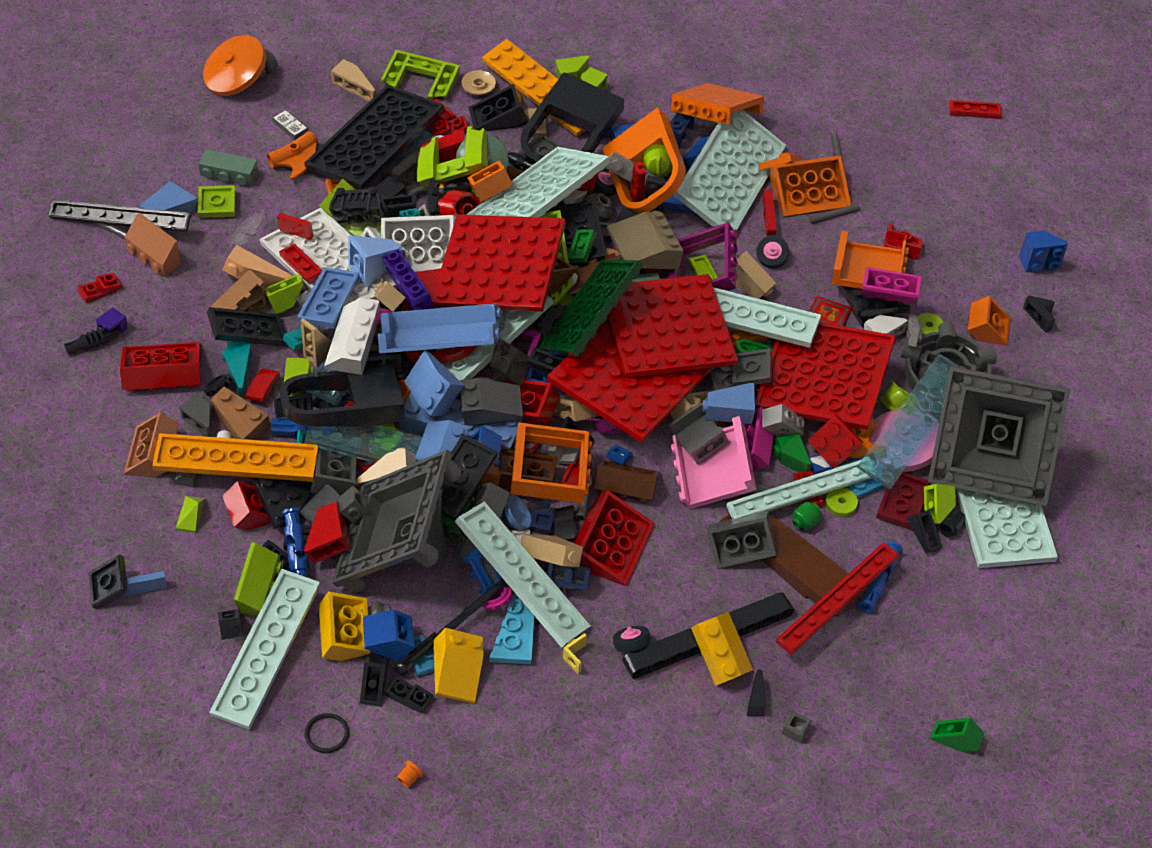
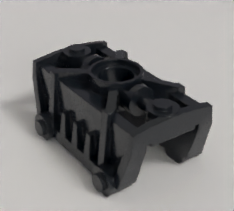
M376 187L362 190L338 188L330 202L329 210L338 224L346 222L348 224L353 222L378 223V221H381V218H389L388 207L384 201H381L380 193Z

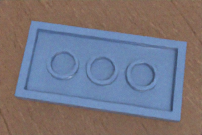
M324 267L297 316L298 323H301L300 320L304 318L311 325L334 329L340 318L343 306L347 304L360 279L359 272Z

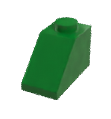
M799 433L777 437L775 446H773V453L775 457H778L780 464L799 473L810 471L811 462Z
M972 718L936 721L930 739L960 752L978 751L985 733Z

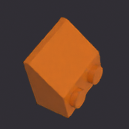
M991 296L972 302L967 327L969 334L973 335L977 341L1006 346L1008 344L1010 316Z

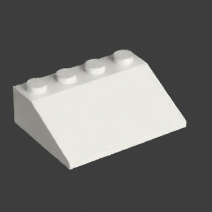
M456 216L381 218V238L393 239L397 244H401L403 256L414 272L441 269Z

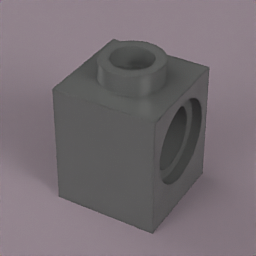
M354 486L338 497L339 512L352 523H355L369 512L367 496Z

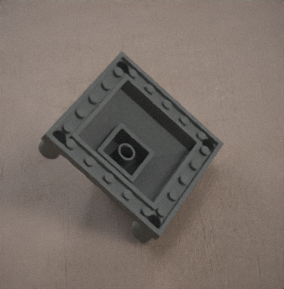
M950 366L928 482L1047 506L1071 388H1066L1063 385L1054 386L969 370L963 366Z
M448 450L362 484L360 492L367 496L369 512L355 523H350L348 535L351 549L341 552L332 584L337 587L344 586L355 594L363 591L366 587L365 575L399 564L429 567L445 561L448 546L441 520L443 492L441 487L444 480L452 483L461 476V466L451 459L452 454Z

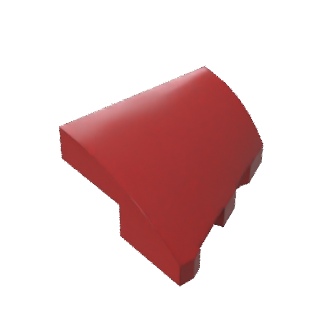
M889 223L883 247L902 249L903 240H906L905 247L909 248L907 258L918 260L922 239L911 235L906 230L899 232L893 229L894 224Z

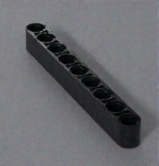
M780 592L731 611L729 614L739 637L790 617L794 613V608L786 595ZM689 628L651 643L640 650L627 653L622 658V662L631 678L637 679L699 654L701 651L692 629Z

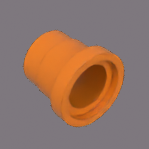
M407 760L404 764L405 767L396 778L400 783L409 788L424 773L414 763Z

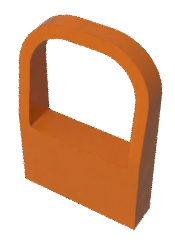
M658 107L602 148L604 155L609 156V158L616 151L631 161L638 163L643 162L644 152L650 146L656 144L665 146L672 162V174L662 188L643 201L633 202L626 179L609 170L621 203L635 214L650 212L669 199L679 189L685 177V165L669 119Z

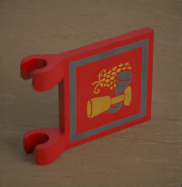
M816 296L809 312L820 314V322L843 326L851 311V307Z

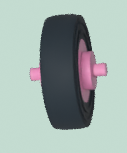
M604 168L597 173L594 190L597 193H603L605 196H612L617 191L609 170Z
M767 236L757 246V258L765 267L778 268L787 261L789 246L779 236Z
M644 626L627 627L618 631L613 636L614 646L620 652L640 650L651 642L650 632Z

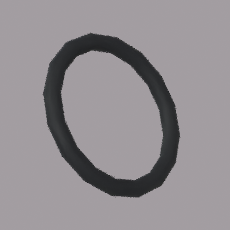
M323 713L315 716L308 722L305 727L304 737L307 744L313 750L321 753H331L345 745L349 737V728L346 721L340 716L333 713ZM322 718L336 719L344 727V737L337 746L331 748L315 746L309 738V729L312 724Z

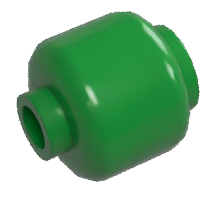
M804 502L792 512V523L798 530L810 531L821 522L822 511L817 504Z

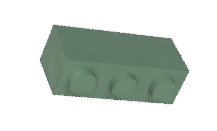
M205 149L199 162L200 176L252 186L258 173L257 159Z

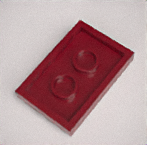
M893 469L876 518L912 530L907 517L921 512L924 504V487L929 486L931 483L926 479Z

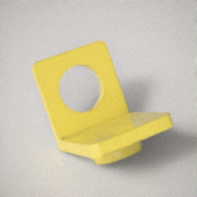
M585 633L577 639L574 638L569 641L563 648V659L577 674L581 673V661L574 653L586 646L587 635Z

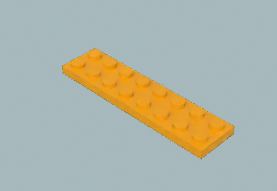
M505 39L482 57V61L511 85L514 84L522 94L537 106L540 105L558 81L554 75L508 39ZM550 115L576 137L585 132V130Z
M159 433L152 468L155 471L313 482L319 446L316 444Z

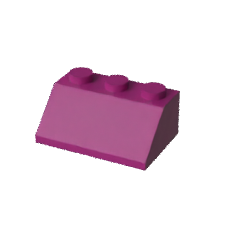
M866 267L861 295L868 298H880L886 301H898L909 305H917L922 276Z
M762 407L755 409L752 424L743 423L746 430L753 471L769 466L774 434L762 428Z

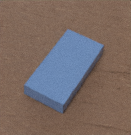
M164 571L127 578L128 591L125 595L167 588Z

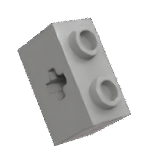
M783 404L762 410V428L775 436L781 437L797 433L800 436L804 435L803 427L805 423L801 416L798 417L794 411Z

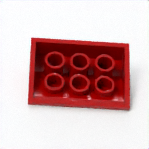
M200 342L123 347L120 363L122 390L133 392L146 388L147 390H156L161 387L174 389L178 386L195 387L201 385Z
M606 490L595 498L574 544L583 547L580 566L592 568V575L626 586L655 523Z

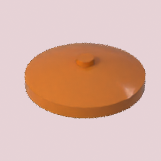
M249 35L235 36L220 44L211 53L204 66L203 79L207 87L213 93L220 96L234 95L247 89L258 79L265 67L267 55L264 46L258 39Z

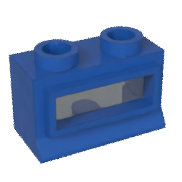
M477 548L460 559L462 563H469L473 569V572L470 573L471 578L478 580L482 585V588L477 590L479 594H484L502 578Z

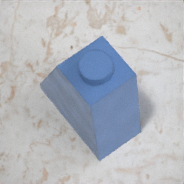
M169 181L144 201L140 208L193 213L198 210L197 197Z
M754 383L708 392L707 400H703L702 412H706V420L733 422L732 418L740 416L743 423L752 424L755 412Z

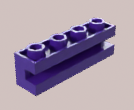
M397 249L383 256L382 259L387 266L388 275L401 294L406 297L405 300L412 310L434 309L428 290L401 251Z

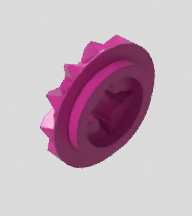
M509 586L503 587L483 604V607L488 611L493 609L496 611L500 607L503 608L513 598L512 589Z

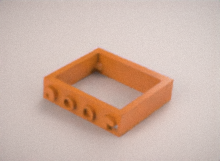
M518 422L511 494L583 503L584 495L588 496L589 484L586 483L590 477V469H587V466H590L591 454H588V451L591 452L592 442L589 441V431ZM524 442L580 448L578 486L521 479Z

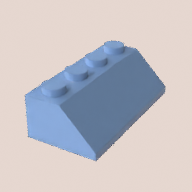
M451 420L428 422L415 457L416 462L445 450L451 453L462 434L466 435L468 426Z

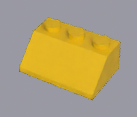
M328 591L319 603L322 658L344 661L370 654V651L364 649L363 618L368 615L367 598Z
M729 612L691 627L716 686L753 670Z

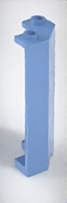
M498 303L381 313L382 333L378 334L379 353L496 344L498 339H500L499 319H502L501 307H498Z

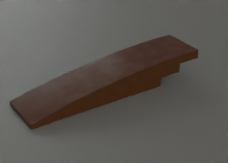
M728 514L720 522L732 519L731 515ZM769 514L777 555L761 560L805 599L809 597L817 603L848 573L792 529ZM867 589L858 594L836 616L841 615L866 594Z

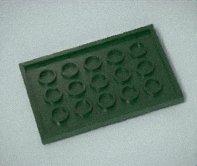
M601 260L538 346V349L556 355L575 357L581 355L585 350V345L596 335L598 327L607 320L608 313L617 306L621 295L627 292L631 281L640 274L639 270L643 265L638 260Z

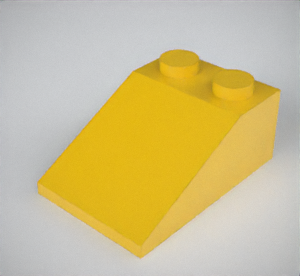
M444 628L434 639L435 695L468 703L475 702L484 655L483 637Z

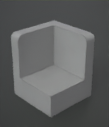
M550 445L548 452L550 456L557 457V464H575L580 448Z

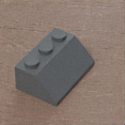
M768 511L709 524L707 532L717 569L777 555Z

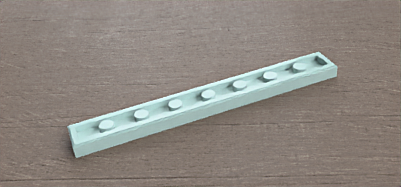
M868 457L728 502L726 506L732 519L766 511L769 512L877 476V473Z

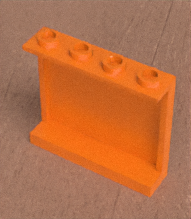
M710 83L674 93L671 99L672 112L730 125L731 114L744 110L761 114L764 109V96Z
M841 231L833 270V285L862 289L866 267L905 273L909 248L905 247L906 240H903L902 249L849 242L847 241L848 231Z

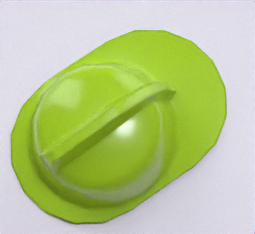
M656 144L646 149L643 156L644 168L658 177L664 178L668 176L672 169V162L665 146Z
M893 381L889 382L890 387L880 399L889 410L900 411L909 408L922 411L915 398L898 387Z

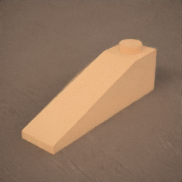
M238 245L234 247L227 257L222 269L237 279H240L250 269L264 281V287L292 276Z

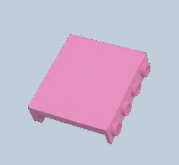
M740 416L732 418L733 426L722 429L729 442L698 464L679 443L676 435H673L674 444H671L674 456L676 455L674 466L679 473L676 476L678 486L681 487L679 497L688 509L757 490L746 430Z

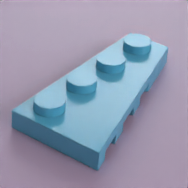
M515 592L508 606L505 619L502 622L499 635L496 638L493 651L490 654L489 662L531 664L534 615Z

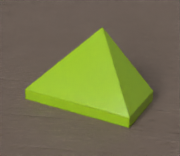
M185 496L176 530L196 533L205 498Z

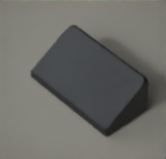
M326 484L300 510V513L312 525L317 510L335 501L339 504L338 497H340V494L330 484Z

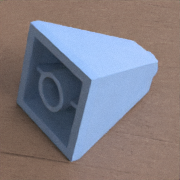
M348 236V266L353 272H359V280L367 287L387 271V266L384 264L382 257L397 249L403 254L402 246L393 239Z

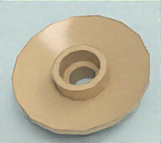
M482 70L468 72L462 78L463 89L473 95L488 94L496 85L492 74Z

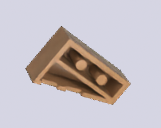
M249 269L210 307L258 312L267 306L264 281Z
M223 387L211 398L213 413L224 428L232 434L233 439L259 440L270 430L268 414L226 387Z

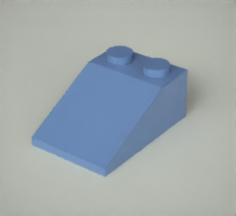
M427 350L423 351L405 380L417 403L430 416H445L464 386Z

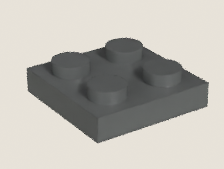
M770 348L736 353L738 363L733 365V386L747 383L757 385L772 382V352Z

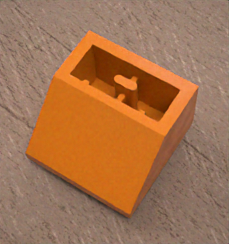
M500 160L467 177L471 188L480 199V202L490 199L499 192L506 191L513 185Z

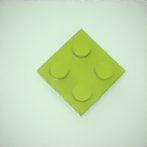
M235 185L199 186L198 218L235 217Z

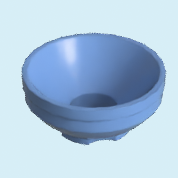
M509 496L508 505L502 512L503 521L506 525L517 530L529 528L532 517L527 505L518 496Z

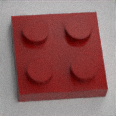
M837 414L807 440L833 468H836L863 443Z

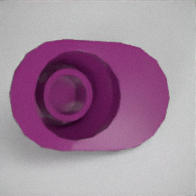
M601 416L584 419L592 420L596 430L603 435H614L622 432L621 429Z

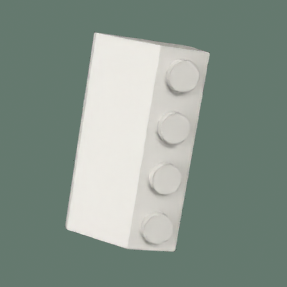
M359 298L343 306L324 369L359 375L363 374L381 316L379 300Z

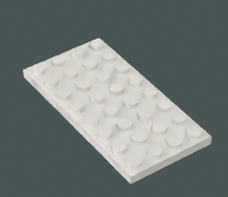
M322 208L299 218L311 222L314 235L311 240L280 231L279 229L259 239L260 245L292 275L298 273L280 257L279 251L294 243L322 270L324 267L352 271L348 266V236L351 235ZM386 271L367 287L359 280L347 304L359 298L378 300L374 296L376 293L374 289L380 282L384 283L387 281L395 289L398 290V288ZM301 277L304 286L311 292L316 281L308 284Z

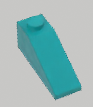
M228 342L227 349H223L222 359L226 361V368L232 377V382L238 396L244 399L252 358L251 343Z

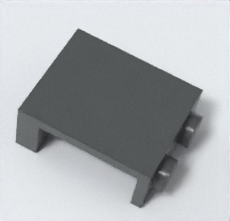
M700 402L668 424L673 435H676L679 443L696 464L729 442L720 426L717 427L712 420H706V412H702L703 406Z

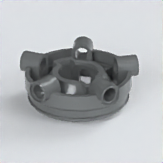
M951 322L941 323L938 326V332L923 335L921 342H917L916 347L909 346L906 341L901 354V358L906 359L905 378L909 388L919 399L927 404H943L948 376L939 373L935 369L933 363H931L933 357H936L937 364L955 367L963 366L969 370L990 374L991 364H996L997 355L993 347L983 349L971 338L955 333V325ZM916 367L919 368L918 378L914 374Z

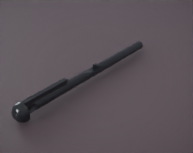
M501 578L470 606L465 607L463 612L444 628L454 630L505 587L507 585L505 580ZM444 628L437 634L433 632L408 655L397 661L395 664L396 673L401 676L407 675L409 673L407 669L434 647V639Z

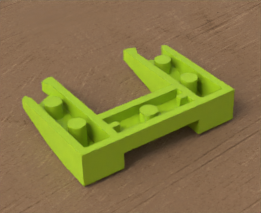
M395 50L381 78V82H386L388 85L398 88L407 71L433 76L436 79L427 99L432 100L435 97L446 98L460 76V65Z
M468 126L465 156L440 164L438 138L436 136L433 137L428 145L420 148L417 182L423 188H426L430 179L437 180V184L477 173L488 167L486 130L484 128L480 131L474 130V127Z

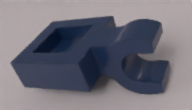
M543 499L541 511L534 510L530 526L531 531L550 534L554 520V513H550L551 500Z

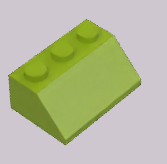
M251 542L234 601L240 614L258 617L276 581L277 574L283 568V562H281L279 554L255 542Z

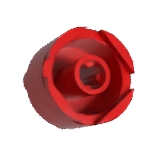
M459 190L447 192L438 202L441 216L466 215L481 204L478 196Z

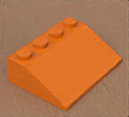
M841 155L773 165L769 170L771 186L783 217L839 209L851 205Z

